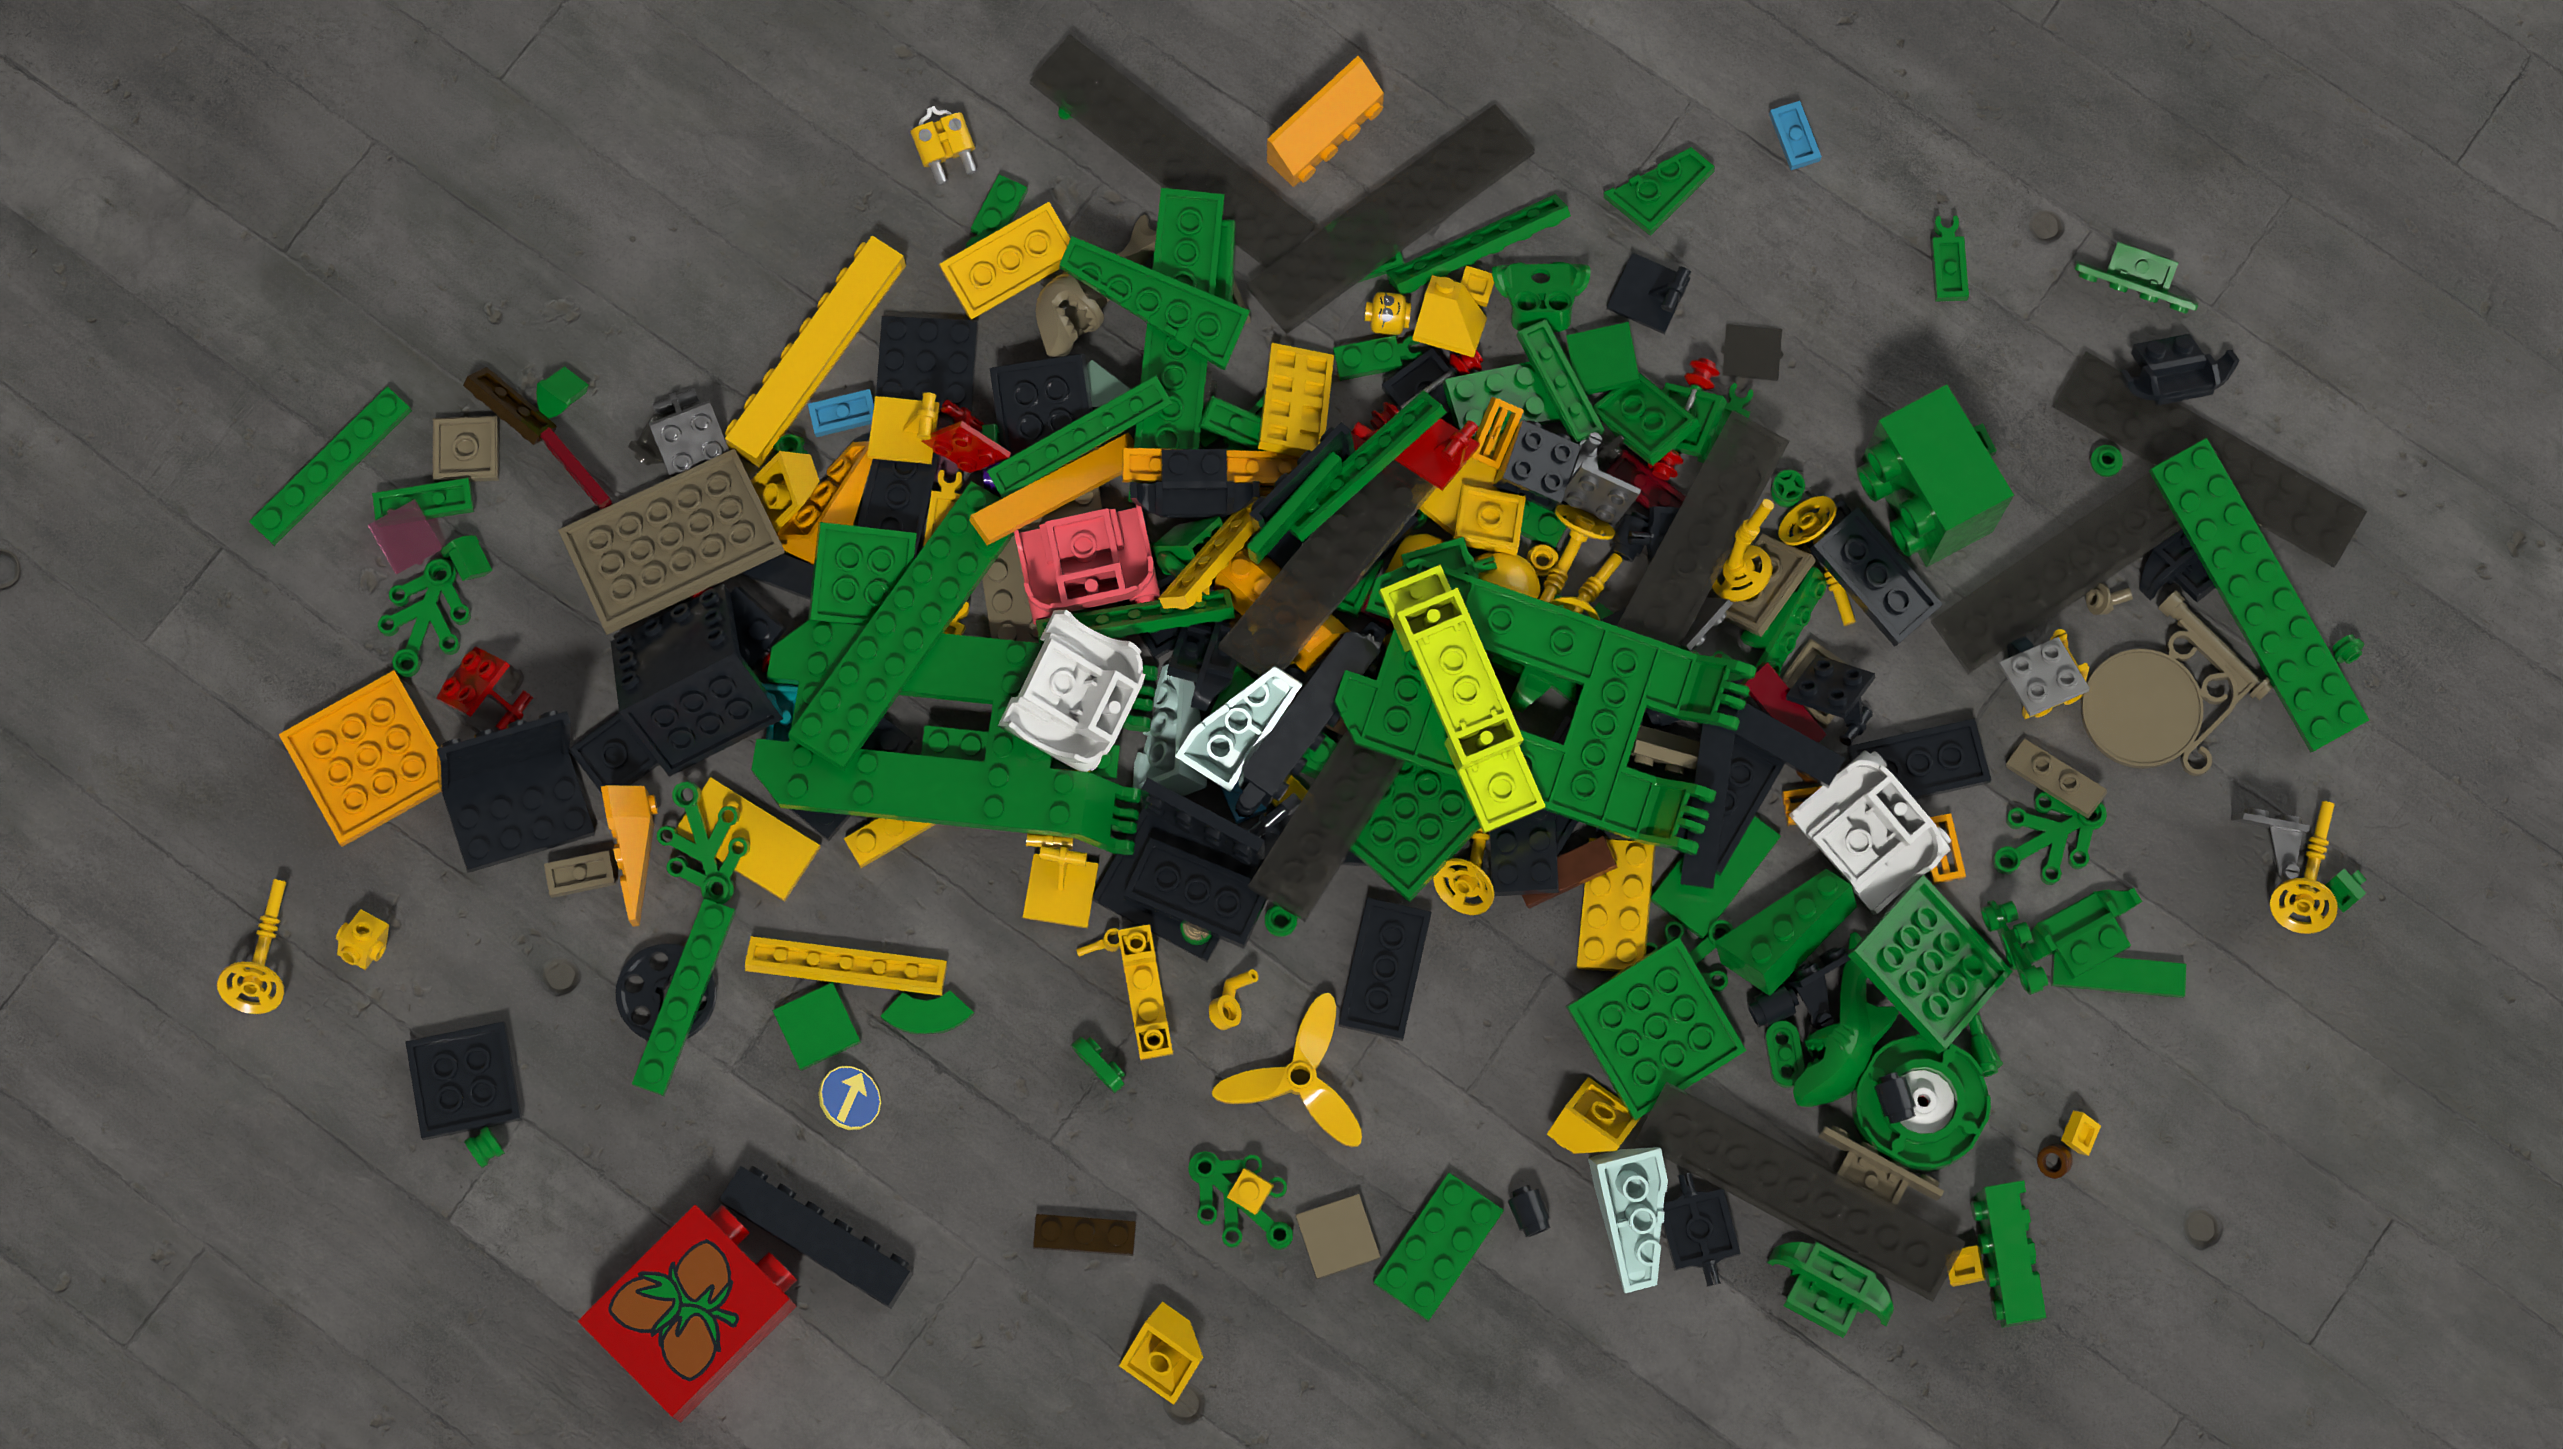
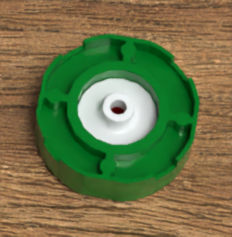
M1921 1034L1893 1040L1873 1055L1853 1091L1852 1115L1857 1132L1863 1142L1874 1146L1879 1152V1156L1889 1161L1894 1160L1909 1168V1172H1932L1946 1168L1960 1160L1973 1148L1989 1120L1991 1097L1988 1094L1987 1085L1983 1077L1984 1073L1971 1054L1952 1043L1946 1050L1938 1054ZM1897 1072L1899 1077L1906 1076L1916 1104V1107L1913 1108L1916 1116L1890 1124L1888 1117L1883 1115L1874 1086L1880 1084L1878 1078ZM1917 1100L1922 1101L1925 1107L1920 1106Z

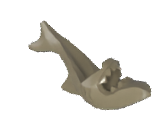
M1147 215L1140 216L1134 225L1130 242L1122 252L1116 255L1144 265L1154 254L1157 231L1151 229ZM1067 272L1054 278L1041 290L1036 304L1038 329L1046 353L1051 358L1068 355L1073 349V343L1079 338L1078 336L1096 331L1104 321V314L1101 308L1110 301V299Z

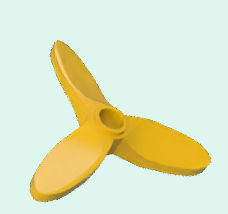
M1330 993L1321 994L1309 1007L1296 1037L1293 1062L1289 1063L1287 1067L1254 1069L1228 1077L1220 1081L1213 1088L1212 1097L1217 1101L1227 1104H1250L1270 1100L1288 1093L1299 1095L1311 1117L1326 1133L1345 1146L1358 1147L1361 1144L1362 1133L1357 1119L1337 1092L1317 1078L1316 1072L1328 1050L1334 1031L1336 1004L1333 996ZM1297 1070H1304L1308 1073L1310 1079L1304 1085H1297L1291 1080L1292 1073Z

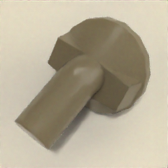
M2102 583L2092 585L2086 595L2087 608L2093 615L2109 614L2114 609V605L2133 600L2129 587L2110 593L2108 587Z

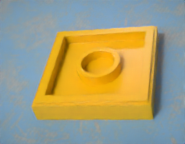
M1462 484L1453 540L1464 537L1467 547L1516 556L1526 496Z

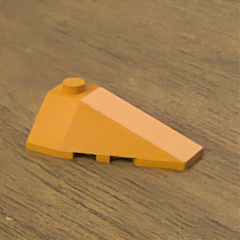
M869 441L852 442L827 469L828 478L816 486L805 504L776 532L784 551L814 565L818 522L853 526L873 460L867 457Z
M601 786L608 827L611 829L613 838L617 839V844H614L613 851L618 868L623 872V875L620 876V883L628 920L633 927L640 926L655 825L653 815L658 814L656 798L654 794L649 795L645 786Z

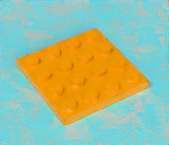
M395 670L279 734L341 847L441 792L438 784L437 749L439 747Z

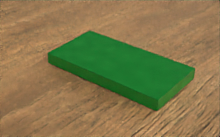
M1754 817L1720 876L1716 874L1714 889L1680 884L1684 861L1683 855L1652 895L1651 902L1703 940L1711 924L1717 921L1781 838V835L1757 817Z

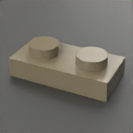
M609 850L544 864L549 896L551 898L616 885Z

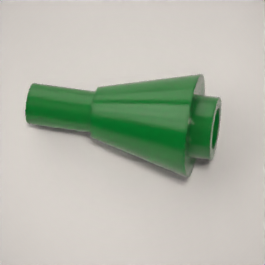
M1975 1015L1968 1023L1972 1035L1971 1056L1981 1067L1984 1073L1983 1077H1989L1998 1073V1068L2003 1065V1062L1984 1032L1980 1015Z

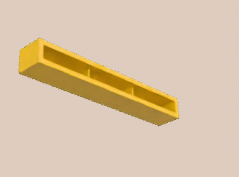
M871 236L867 243L862 242L854 254L855 260L850 267H844L836 278L835 282L837 284L831 293L826 292L821 297L817 305L818 311L812 319L808 317L799 329L800 335L794 344L790 342L784 348L780 357L782 360L775 369L771 368L762 380L763 386L757 394L753 393L747 399L744 405L745 411L738 420H732L725 431V440L728 448L731 450L735 449L737 454L760 468L774 450V444L787 432L906 267L904 255L876 237Z

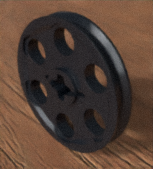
M657 944L647 947L636 953L620 972L615 991L618 1011L627 1026L645 1040H649L662 1007V997L658 994L659 989L665 990L669 983L671 984L670 978L675 974L685 948L684 946ZM658 953L665 954L668 957V965L661 971L653 970L650 966L651 958ZM713 974L704 993L707 1005L702 1011L697 1012L687 1039L698 1033L706 1025L714 1011L717 989ZM632 976H639L644 981V986L638 993H630L626 990V982ZM642 1007L647 1008L651 1014L650 1020L644 1025L635 1024L632 1019L634 1011Z

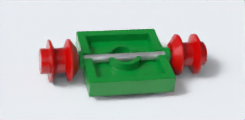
M1698 358V360L1690 361L1689 365L1693 372L1684 375L1690 388L1665 383L1663 392L1695 416L1700 423V427L1652 466L1648 463V467L1652 469L1651 473L1659 479L1669 480L1670 477L1675 478L1678 476V472L1674 467L1684 462L1678 452L1704 458L1727 403L1724 396L1704 392L1714 389V384L1710 379L1711 377H1718L1720 374L1718 369L1715 368L1716 364L1709 359Z

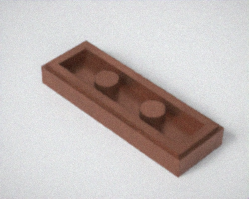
M1602 836L1559 856V893L1522 895L1526 906L1530 909L1618 868L1606 838Z

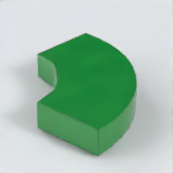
M950 990L939 998L927 1001L914 999L903 992L880 1017L894 1028L910 1034H940L959 1027L974 1015V1012Z

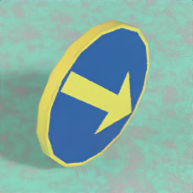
M840 1066L828 1072L820 1083L818 1092L820 1107L826 1117L836 1126L847 1130H860L870 1125L878 1116L881 1106L879 1089L873 1079L863 1070L852 1066Z

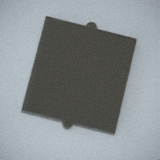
M1727 324L1725 346L1721 348V353L1724 354L1722 376L1778 381L1780 359L1784 355L1781 351L1782 329Z

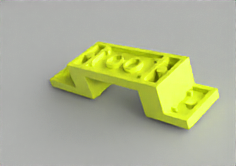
M1441 565L1380 589L1379 593L1405 652L1411 650L1448 735L1444 742L1483 833L1544 809L1546 806L1520 748V744L1524 741L1462 596L1458 588L1451 590Z

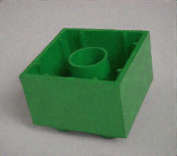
M1947 384L1880 419L1862 457L1864 465L1857 468L1859 481L1868 497L1874 502L1885 497L1897 517L1896 520L1890 522L1889 526L1899 549L1907 557L1918 552L1926 567L1992 533L2014 497V493Z

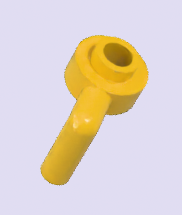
M1254 969L1226 979L1222 996L1210 1002L1209 1018L1218 1029L1227 1030L1240 1023L1242 1012L1239 1003L1235 999L1236 989L1258 981V973Z

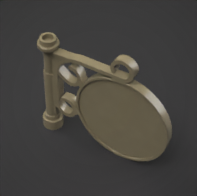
M2175 590L2158 608L2166 617L2171 616L2174 620L2176 619L2178 621L2177 625L2184 630L2176 632L2170 637L2166 647L2168 654L2150 649H2132L2115 654L2105 660L2096 668L2087 682L2090 689L2089 692L2082 695L2081 716L2085 731L2091 742L2103 755L2112 761L2131 768L2148 769L2168 764L2182 755L2181 764L2184 771L2191 776H2201L2211 767L2212 756L2206 748L2200 747L2198 753L2205 758V766L2202 769H2194L2188 763L2190 753L2228 717L2235 705L2251 689L2253 692L2249 696L2252 699L2256 697L2260 701L2273 686L2269 683L2271 680L2268 677L2262 681L2236 657L2237 654L2187 608L2188 605L2184 603L2185 598ZM2179 638L2186 639L2194 647L2187 654H2179L2174 649V640ZM2197 650L2221 672L2206 677L2200 688L2193 675L2180 663L2192 658ZM2227 680L2231 688V701L2228 709L2194 741L2203 720V700L2209 704L2216 705L2221 704L2228 698L2227 694L2221 697L2211 696L2207 691V684L2211 681Z

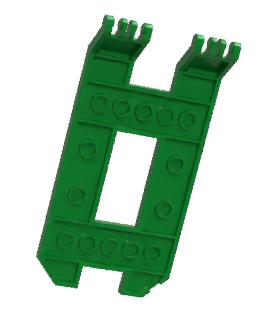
M1417 558L1394 571L1377 577L1365 611L1390 619L1379 593L1380 589L1434 568L1438 564ZM1441 566L1451 590L1458 588L1485 652L1582 685L1563 745L1520 730L1524 739L1520 744V748L1546 806L1544 810L1639 843L1697 855L1698 842L1676 836L1679 827L1689 829V831L1696 834H1702L1706 826L1682 817L1683 815H1688L1708 821L1710 815L1708 811L1686 805L1689 796L1712 803L1717 792L1698 784L1658 778L1626 766L1646 708L1681 720L1716 725L1737 731L1740 723L1739 718L1718 713L1717 710L1720 703L1729 705L1737 710L1744 709L1746 704L1744 700L1723 694V692L1727 691L1748 697L1749 687L1728 682L1727 680L1730 673H1736L1743 678L1752 679L1757 668L1738 660L1698 655ZM1394 628L1376 680L1348 670L1344 671L1334 701L1337 710L1354 744L1460 780L1444 743L1448 735L1411 650L1404 651Z
M808 620L772 646L767 672L768 682L798 685L791 729L866 627L865 625ZM943 633L899 694L903 696L992 704L984 762L860 749L845 771H842L790 738L789 742L756 739L751 770L780 808L1078 839L1113 854H1134L1135 843L1132 840H1119L1112 838L1111 835L1112 830L1125 834L1137 832V824L1128 821L1138 820L1139 812L1133 808L1123 809L1115 805L1116 799L1129 803H1139L1142 795L1140 789L1123 787L1089 772L1052 769V756L998 727L1011 697H1018L1041 650L1040 643ZM1143 665L1144 680H1157L1158 668ZM1142 686L1131 709L1145 712L1153 710L1154 702L1149 699L1155 697L1156 690L1151 686ZM1128 714L1122 728L1129 731L1149 732L1151 719L1145 716L1137 717Z

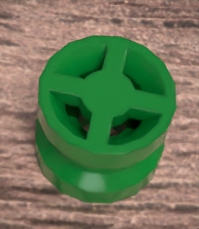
M1784 470L1778 473L1770 490L1771 498L1781 507L1795 506L1801 500L1804 493L1805 480L1801 474L1794 470Z
M487 1126L482 1128L480 1134L475 1138L469 1137L464 1140L470 1153L481 1168L487 1166L489 1160L494 1156L500 1157L505 1154L502 1146Z

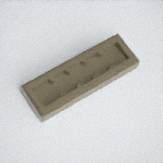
M2026 739L2022 741L2006 763V768L2088 819L2107 794L2106 788Z

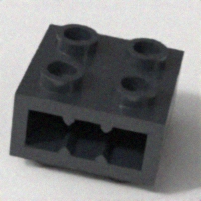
M1523 420L1515 430L1493 486L1508 493L1526 496L1525 500L1551 511L1562 502L1581 445L1572 442V438L1565 434H1554L1544 430V427L1538 422Z

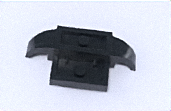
M2190 334L2134 344L2131 355L2142 369L2140 376L2131 377L2127 370H2121L2120 379L2125 387L2135 396L2145 400H2154L2157 405L2213 395L2214 390L2224 385L2230 378L2240 360L2233 350H2227L2220 359L2215 361L2211 354L2204 355Z
M1162 449L1160 451L1161 482H1155V484L1130 482V499L1145 511L1161 518L1226 517L1242 510L1260 497L1259 481L1248 483L1227 481L1226 449Z
M2181 527L2156 545L2146 562L2139 590L2150 601L2166 582L2169 585L2176 582L2195 602L2200 601L2215 589L2213 582Z
M1234 612L1235 618L1216 622L1214 627L1202 624L1181 627L1168 665L1167 675L1196 683L1191 702L1192 708L1207 711L1212 699L1225 691L1232 683L1248 633L1246 620L1238 612Z

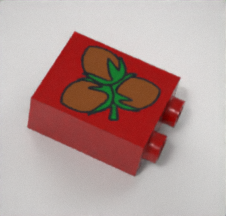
M695 1204L578 1320L586 1331L664 1410L680 1423L797 1307L785 1294L797 1279L770 1252L755 1264L738 1247L750 1232L723 1205L708 1217Z

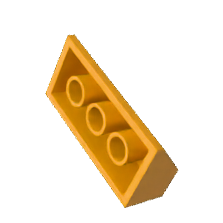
M1359 56L1353 59L1267 138V163L1292 187L1296 186L1300 181L1303 183L1308 181L1315 173V167L1323 160L1325 162L1329 161L1337 153L1338 146L1345 139L1347 141L1352 140L1359 133L1360 126L1367 119L1370 121L1375 119L1383 110L1384 93Z
M1240 551L1231 558L1228 566L1216 576L1214 590L1229 589L1234 609L1243 615L1245 619L1305 673L1325 658L1346 632H1351L1267 556L1257 565L1249 558L1248 551Z

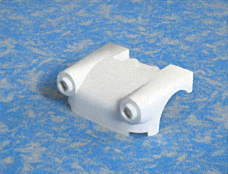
M1054 610L1040 638L1044 641V644L1018 697H1011L998 727L1077 771H1093L1099 765L1102 756L1107 755L1114 745L1145 678L1143 662L1140 656L1142 651L1130 641L1112 639L1088 628L1067 610Z
M1864 750L1838 772L1829 788L1822 786L1788 815L1808 839H1812L1847 882L1851 884L1853 892L1870 912L1875 915L1916 879L1935 868L1940 860L1950 852L1951 849L1948 844L1951 842V839L1942 828L1936 826L1897 778L1886 768L1887 764L1883 758L1875 751L1870 754Z

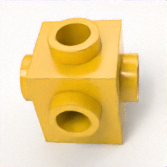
M360 909L349 924L345 922L340 927L336 935V940H338L337 955L346 963L357 965L366 970L373 960L377 962L384 954L387 946L389 924Z

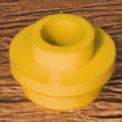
M1539 544L1530 549L1526 560L1534 567L1538 576H1548L1550 570L1556 568L1559 557L1553 547ZM1538 557H1545L1548 560V564L1541 566L1537 563L1536 559Z

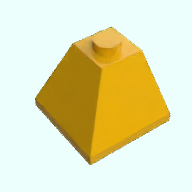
M1432 275L1412 340L1474 357L1487 317L1462 283L1455 282L1447 277Z
M779 451L750 480L775 532L805 504L820 482L810 454Z
M1588 1077L1564 1107L1547 1135L1554 1139L1558 1145L1568 1149L1573 1154L1617 1151L1641 1117L1636 1121L1634 1118H1631L1618 1097Z
M1162 1301L1145 1321L1119 1367L1174 1405L1204 1357L1190 1320Z

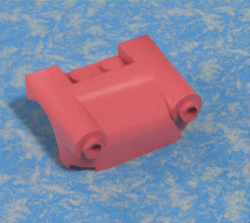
M1136 505V508L1118 512L1115 509L1109 510L1106 508L1046 521L1045 524L1039 525L1040 529L1019 533V530L1014 531L1024 577V587L1033 624L1035 625L1036 620L1051 618L1054 610L1073 612L1128 599L1131 604L1155 601L1161 596L1141 506Z

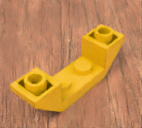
M1150 924L1117 930L1140 1060L1173 1055Z

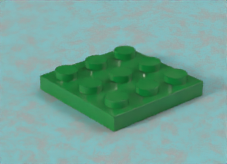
M818 522L808 620L866 626L914 561L917 533Z

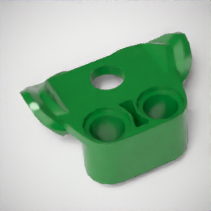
M1520 262L1492 267L1495 287L1504 298L1509 299L1512 306L1511 324L1518 331L1545 319L1553 332H1561L1568 329L1571 324L1572 307L1575 297H1578L1585 290L1591 273L1589 265L1553 262L1552 264H1525ZM1537 273H1544L1549 277V281L1542 284L1533 281L1532 276Z

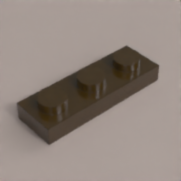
M488 367L467 376L463 386L476 399L482 401L500 419L507 422L533 445L542 441L541 433L548 427L555 432L556 424Z
M1036 1214L1033 1249L1134 1256L1136 1221Z

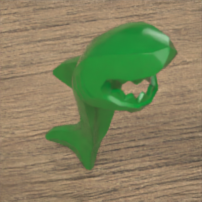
M1857 932L1850 934L1849 949H1854L1863 939ZM1852 960L1846 962L1843 970L1840 992V1023L1822 1028L1813 1034L1810 1032L1805 1040L1808 1052H1810L1811 1057H1816L1814 1062L1808 1063L1806 1070L1795 1082L1793 1094L1798 1106L1813 1107L1831 1103L1844 1098L1854 1091L1872 1059L1874 1046L1890 1029L1899 1014L1898 1009L1894 1006L1876 1007L1867 1003L1866 980L1868 977Z

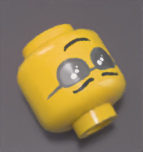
M1377 292L1372 302H1366L1364 321L1370 322V328L1373 333L1400 335L1404 328H1409L1411 303H1406V298L1402 294Z

